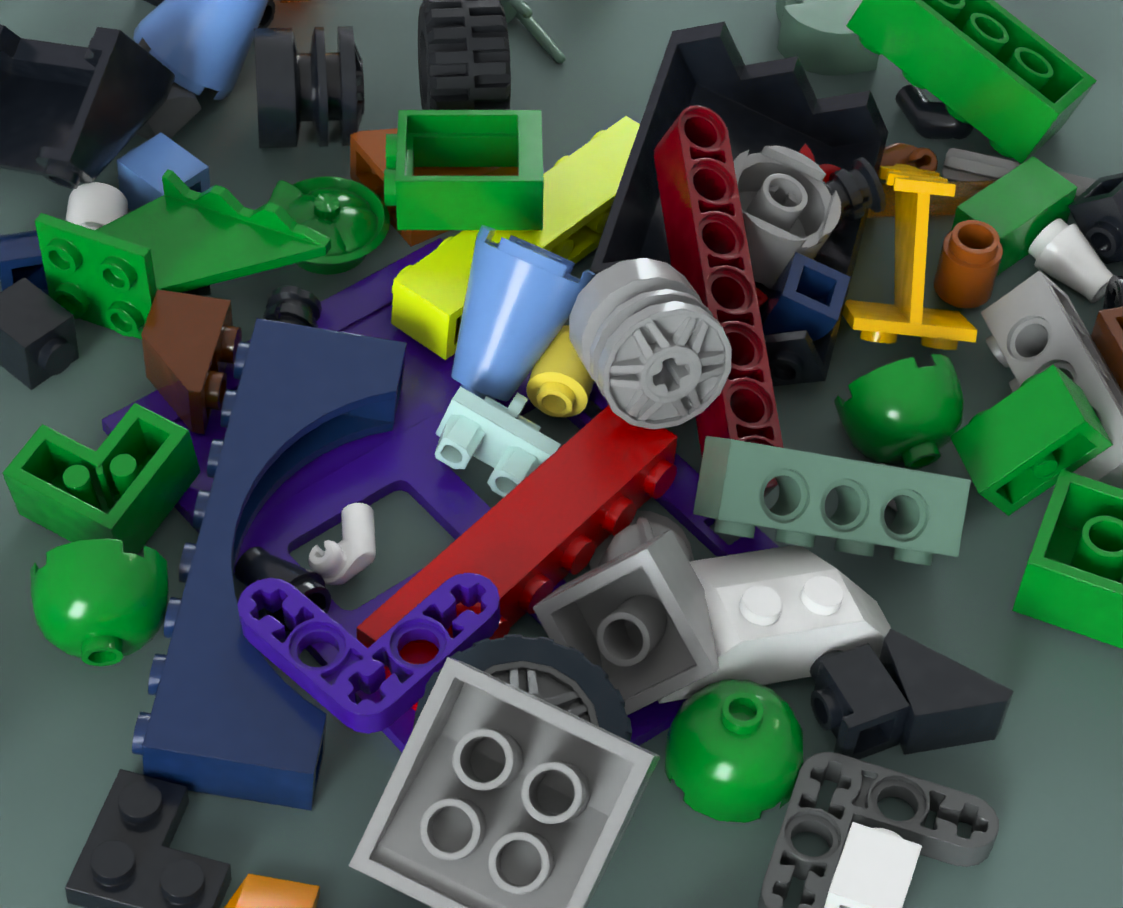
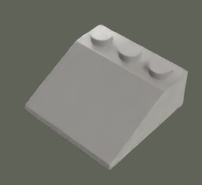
M447 657L349 866L432 908H587L635 813L661 756L463 661Z

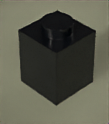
M24 277L0 292V365L32 390L53 375H58L66 370L72 362L79 358L74 315Z

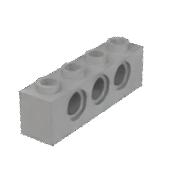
M1039 270L981 312L992 333L986 338V343L996 359L1004 367L1011 368L1015 376L1009 382L1012 392L1019 389L1026 379L1043 372L1053 364L1083 390L1113 445L1072 473L1123 489V391L1068 295Z

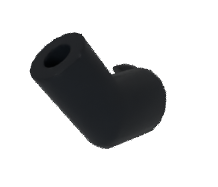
M912 84L902 87L896 95V103L914 129L925 138H955L960 140L969 136L973 131L974 127L971 124L960 122L951 116L943 102H930L923 91Z

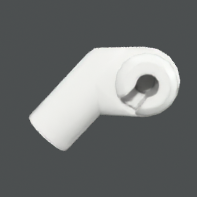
M352 503L343 508L341 511L342 540L340 542L324 541L325 551L318 545L312 548L308 558L309 566L315 573L322 576L325 584H345L373 563L376 556L374 511L367 504Z

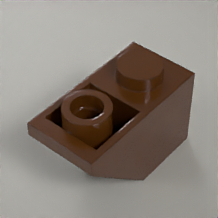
M157 289L141 334L146 377L191 432L205 434L212 409H222L227 390V374L224 372L227 363L235 364L239 342L242 341L241 327L233 326L231 300Z

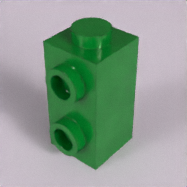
M1033 156L957 206L951 231L958 223L966 220H978L991 225L998 232L1003 248L997 273L998 276L1029 254L1028 250L1034 239L1051 222L1059 218L1066 223L1068 222L1071 212L1069 205L1074 201L1078 187Z

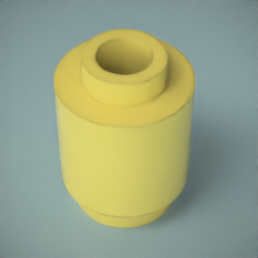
M569 325L562 327L537 361L526 387L527 396L531 403L540 411L552 417H572L580 414L587 406L595 381L580 361L569 339Z

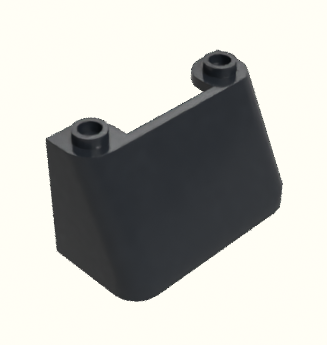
M0 24V168L42 175L47 180L70 189H77L79 182H93L167 100L175 80L174 73L121 30L97 27L87 48L20 38L6 26Z

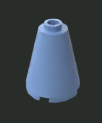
M164 0L140 21L134 30L133 39L137 44L142 39L145 40L151 48L149 53L174 73V82L197 95H200L205 87L216 90L218 92L214 100H222L229 96L236 85L254 39V28H258L269 0Z
M481 225L474 246L451 377L461 383L462 388L483 400L488 396L493 400L509 401L568 321L579 292L596 274L587 269L579 279L571 275L575 265L574 262L513 235L510 236L509 240L501 237L500 242L496 243L492 241L496 229Z

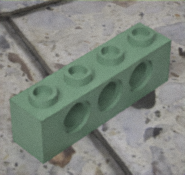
M706 436L693 514L716 519L714 532L754 538L756 526L775 528V541L814 547L816 535L836 538L835 551L873 557L875 544L895 547L894 560L932 566L933 554L958 557L971 479L734 439ZM775 478L779 485V497L775 505L768 509L764 502V491L769 481ZM835 488L838 494V507L835 513L828 518L824 508L825 499L828 493ZM894 499L897 508L896 517L892 524L887 527L884 520V511L888 502Z

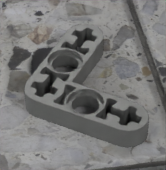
M823 752L814 754L805 760L799 771L762 883L758 908H782L793 876L800 880H806L800 905L797 908H824L852 822L870 828L888 829L897 833L905 840L922 845L920 855L955 866L970 867L978 865L988 858L999 831V819L995 810L986 801L974 795L839 753ZM824 780L837 783L828 812L815 808L820 787L823 785ZM888 797L900 798L908 802L913 808L915 816L905 821L891 820L880 812L877 802ZM929 810L937 813L933 829L924 827ZM959 822L972 826L970 839L956 835ZM813 832L822 836L827 841L830 850L822 856H806L795 849L791 838L798 833Z

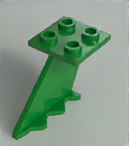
M167 170L162 176L163 196L96 230L44 213H40L35 219L49 297L73 314L74 319L79 318L114 330L123 336L135 337L141 340V334L157 289L180 293L325 256L332 248L330 238L309 227L298 224L281 205L268 202L253 210L244 207L227 188L219 185H214L200 193L191 190L172 170Z

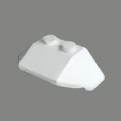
M791 545L689 561L705 591L719 669L715 673L658 700L660 704L688 699L706 685L727 679L749 680L760 685L811 677L810 668L822 655L834 650L845 652L867 643L870 644L879 658L884 638L891 627L876 600L837 568L803 546Z

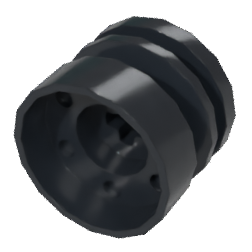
M353 26L337 27V52L326 53L324 27H314L310 53H298L296 38L292 28H254L259 148L297 147L301 122L313 121L319 147L328 146V121H340L342 146H350V135L358 132L364 114L363 61L354 41Z

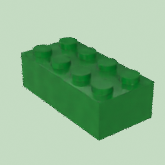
M863 0L846 25L858 35L859 41L866 49L875 54L885 56L902 70L903 76L909 83L918 88L928 90L945 104L951 116L960 122L971 124L989 139L991 146L998 153L1008 158H1014L1020 164L1029 159L1063 127L1097 81L994 0Z
M1061 469L1028 559L1012 611L1123 649V489Z

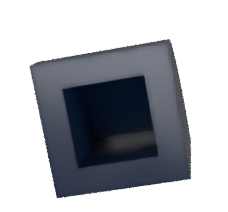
M36 230L0 235V283L2 291L25 277L49 296Z
M795 252L767 295L769 299L765 302L761 314L764 335L807 330L812 342L824 337L831 331L839 319L850 276Z

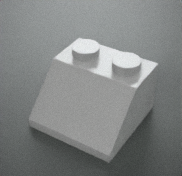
M671 529L558 587L533 607L550 639H554L555 643L566 647L571 646L584 653L585 658L594 665L598 664L609 675V681L615 689H619L625 701L624 709L626 715L705 678L719 669L704 588Z

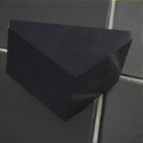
M890 629L884 638L879 660L910 705L899 742L903 754L907 755L995 740L1002 728L1014 691Z

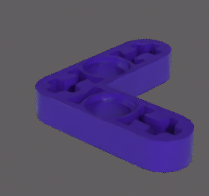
M475 573L458 574L446 580L369 648L365 647L293 585L282 579L267 578L250 584L241 593L237 604L242 632L248 642L345 726L356 732L367 734L380 732L397 721L424 696L427 682L434 672H438L444 666L447 657H451L458 651L463 652L472 647L475 642L490 638L499 627L501 617L500 597L497 587L490 579ZM461 602L464 606L471 607L479 602L481 603V613L477 615L471 610H466L457 617L456 605ZM265 608L274 613L282 608L285 624L292 632L286 638L284 625L270 615L259 620L258 611ZM451 625H452L453 638L450 637V635H449V633H448V631H447V629H448ZM415 640L429 641L439 649L434 659L419 665L410 664L399 655L404 645ZM314 643H329L338 650V655L334 661L322 667L308 666L299 659L302 651ZM384 666H387L391 672L387 679ZM380 688V702L375 704L372 700L366 698L356 704L355 692L362 690L370 695Z

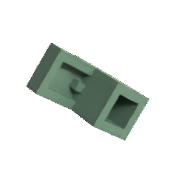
M776 0V12L781 23L777 49L784 58L798 56L804 70L821 75H848L876 70L879 55L866 49L859 41L858 35L846 26L863 0Z

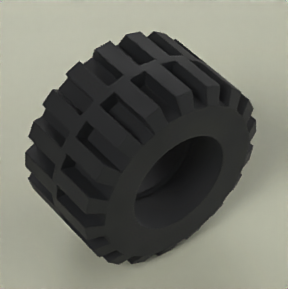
M423 0L418 16V69L422 110H510V49L506 16L500 0Z

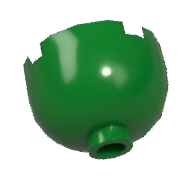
M931 354L935 366L918 368L914 357L901 359L879 367L850 383L848 388L852 397L845 402L838 395L834 403L843 429L852 445L866 458L884 464L904 463L906 469H919L937 461L941 457L939 449L951 441L950 436L958 431L963 420V394L960 381L949 357L942 354Z
M110 538L79 540L51 549L46 552L45 566L39 569L36 563H34L30 569L31 598L39 629L44 637L55 647L66 654L81 658L88 665L109 666L120 662L124 656L132 654L152 641L165 620L169 603L167 560L155 549L143 545L144 557L137 554L124 553L123 540Z
M727 679L706 685L682 703L667 733L665 773L670 783L673 778L676 786L684 792L683 801L694 811L718 821L747 823L761 819L762 811L771 809L780 802L781 808L790 801L804 761L803 730L787 702L772 689L753 681Z

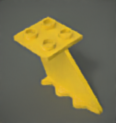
M896 163L894 166H880L879 178L886 180V184L893 186L895 191L894 304L846 300L842 315L853 330L861 331L860 339L891 344L897 342L898 334L921 337V345L943 350H956L958 348V341L976 342L977 329L959 311L923 308L930 194L954 197L956 184L948 183L947 178L939 177V172L918 169L907 164Z

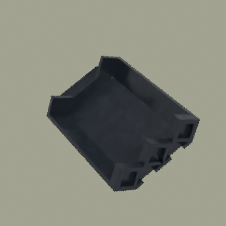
M725 21L672 31L590 271L598 274L620 261L639 258L653 259L671 265L654 162V149L684 109L689 106L700 105L710 108L722 118L728 130L733 161L740 153L749 150V155L761 153L765 146H781L799 152L806 143L814 155L815 163L818 165L831 164L841 169L844 168L849 172L852 170L853 160L863 157L872 165L878 175L889 132L871 91L817 99L798 56L745 65ZM869 208L865 209L863 217L854 221H849L846 218L842 219V224L832 231L814 258L815 261L850 276L839 319L831 331L813 342L807 330L764 335L773 386L826 381ZM755 282V288H758L767 296L771 289L762 283ZM765 303L759 308L760 316L762 314Z

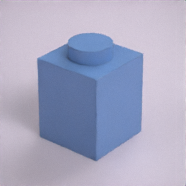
M162 132L140 146L131 149L124 156L116 160L119 189L125 195L128 201V209L131 211L164 195L162 176L167 170L174 171L191 190L202 193L210 188L209 166Z

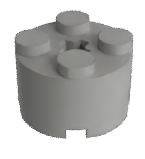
M765 146L761 153L749 155V150L740 153L733 161L754 281L762 283L769 289L773 287L795 252L814 260L838 224L841 215V201L837 191L835 190L831 196L829 190L822 182L826 173L818 164L805 155L781 146Z

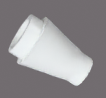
M1061 218L1054 220L1039 233L1028 250V253L1036 259L1034 264L1036 268L1082 294L1091 303H1095L1105 295L1106 287L1113 274L1104 265L1075 223L1068 225Z

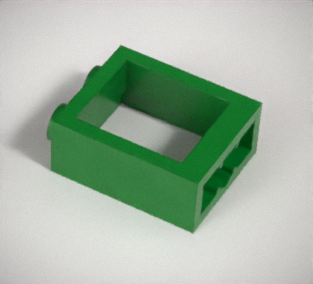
M398 110L397 134H386V169L384 170L385 206H396L397 230H480L481 225L496 230H543L542 110ZM414 167H518V176H414Z

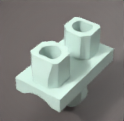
M460 386L435 433L440 438L434 455L436 459L455 470L465 469L472 456L490 465L494 470L487 483L493 492L505 497L554 454L561 444L539 432L540 426L520 415L528 398L518 392L507 408L488 396L483 400Z

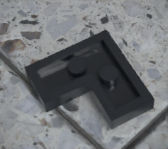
M120 769L66 884L67 901L70 904L85 908H220L232 880L231 865L169 848L189 804L187 786Z

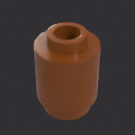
M966 220L958 223L945 236L934 278V289L937 295L946 303L958 308H976L985 304L990 299L1003 254L999 234L991 225L978 220Z

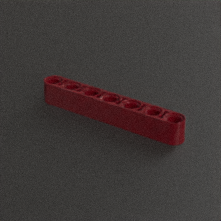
M700 105L689 106L680 113L654 149V162L671 266L685 276L699 295L702 303L709 308L713 317L723 327L732 347L731 372L721 394L703 413L695 416L701 455L703 457L706 436L784 448L728 130L722 118L710 108ZM775 478L767 484L764 498L778 485Z

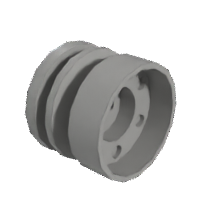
M648 258L620 261L596 274L579 292L569 315V339L580 361L591 378L595 380L612 411L627 423L654 430L678 426L703 413L721 394L731 372L732 347L723 327L713 317L709 308L702 303L699 295L685 276L671 265Z

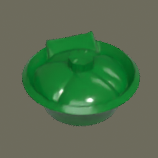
M322 176L305 179L294 184L279 180L268 201L281 205L298 224L309 227L331 239L332 248L325 256L295 263L302 269L316 274H339L355 268L365 259L367 254L381 244L390 226L389 211L382 198L369 187L346 178Z

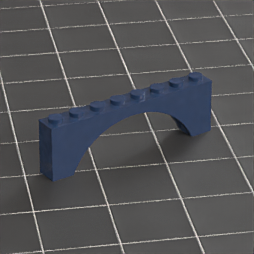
M256 318L250 343L239 342L234 364V379H240L237 390H226L221 411V427L227 428L224 440L213 439L209 452L207 477L214 478L210 491L200 489L195 504L193 528L199 529L200 532L197 543L186 542L181 555L179 582L186 583L182 598H170L166 611L164 637L171 638L167 655L155 654L150 670L148 694L155 695L151 713H139L134 729L132 753L143 755V775L187 786L188 791L312 811L325 750L327 714L305 700L284 682L265 660L261 652L250 644L243 635L233 583L235 565L243 540L253 520L266 501L286 480L322 454L343 444L366 436L393 430L403 385L406 342Z

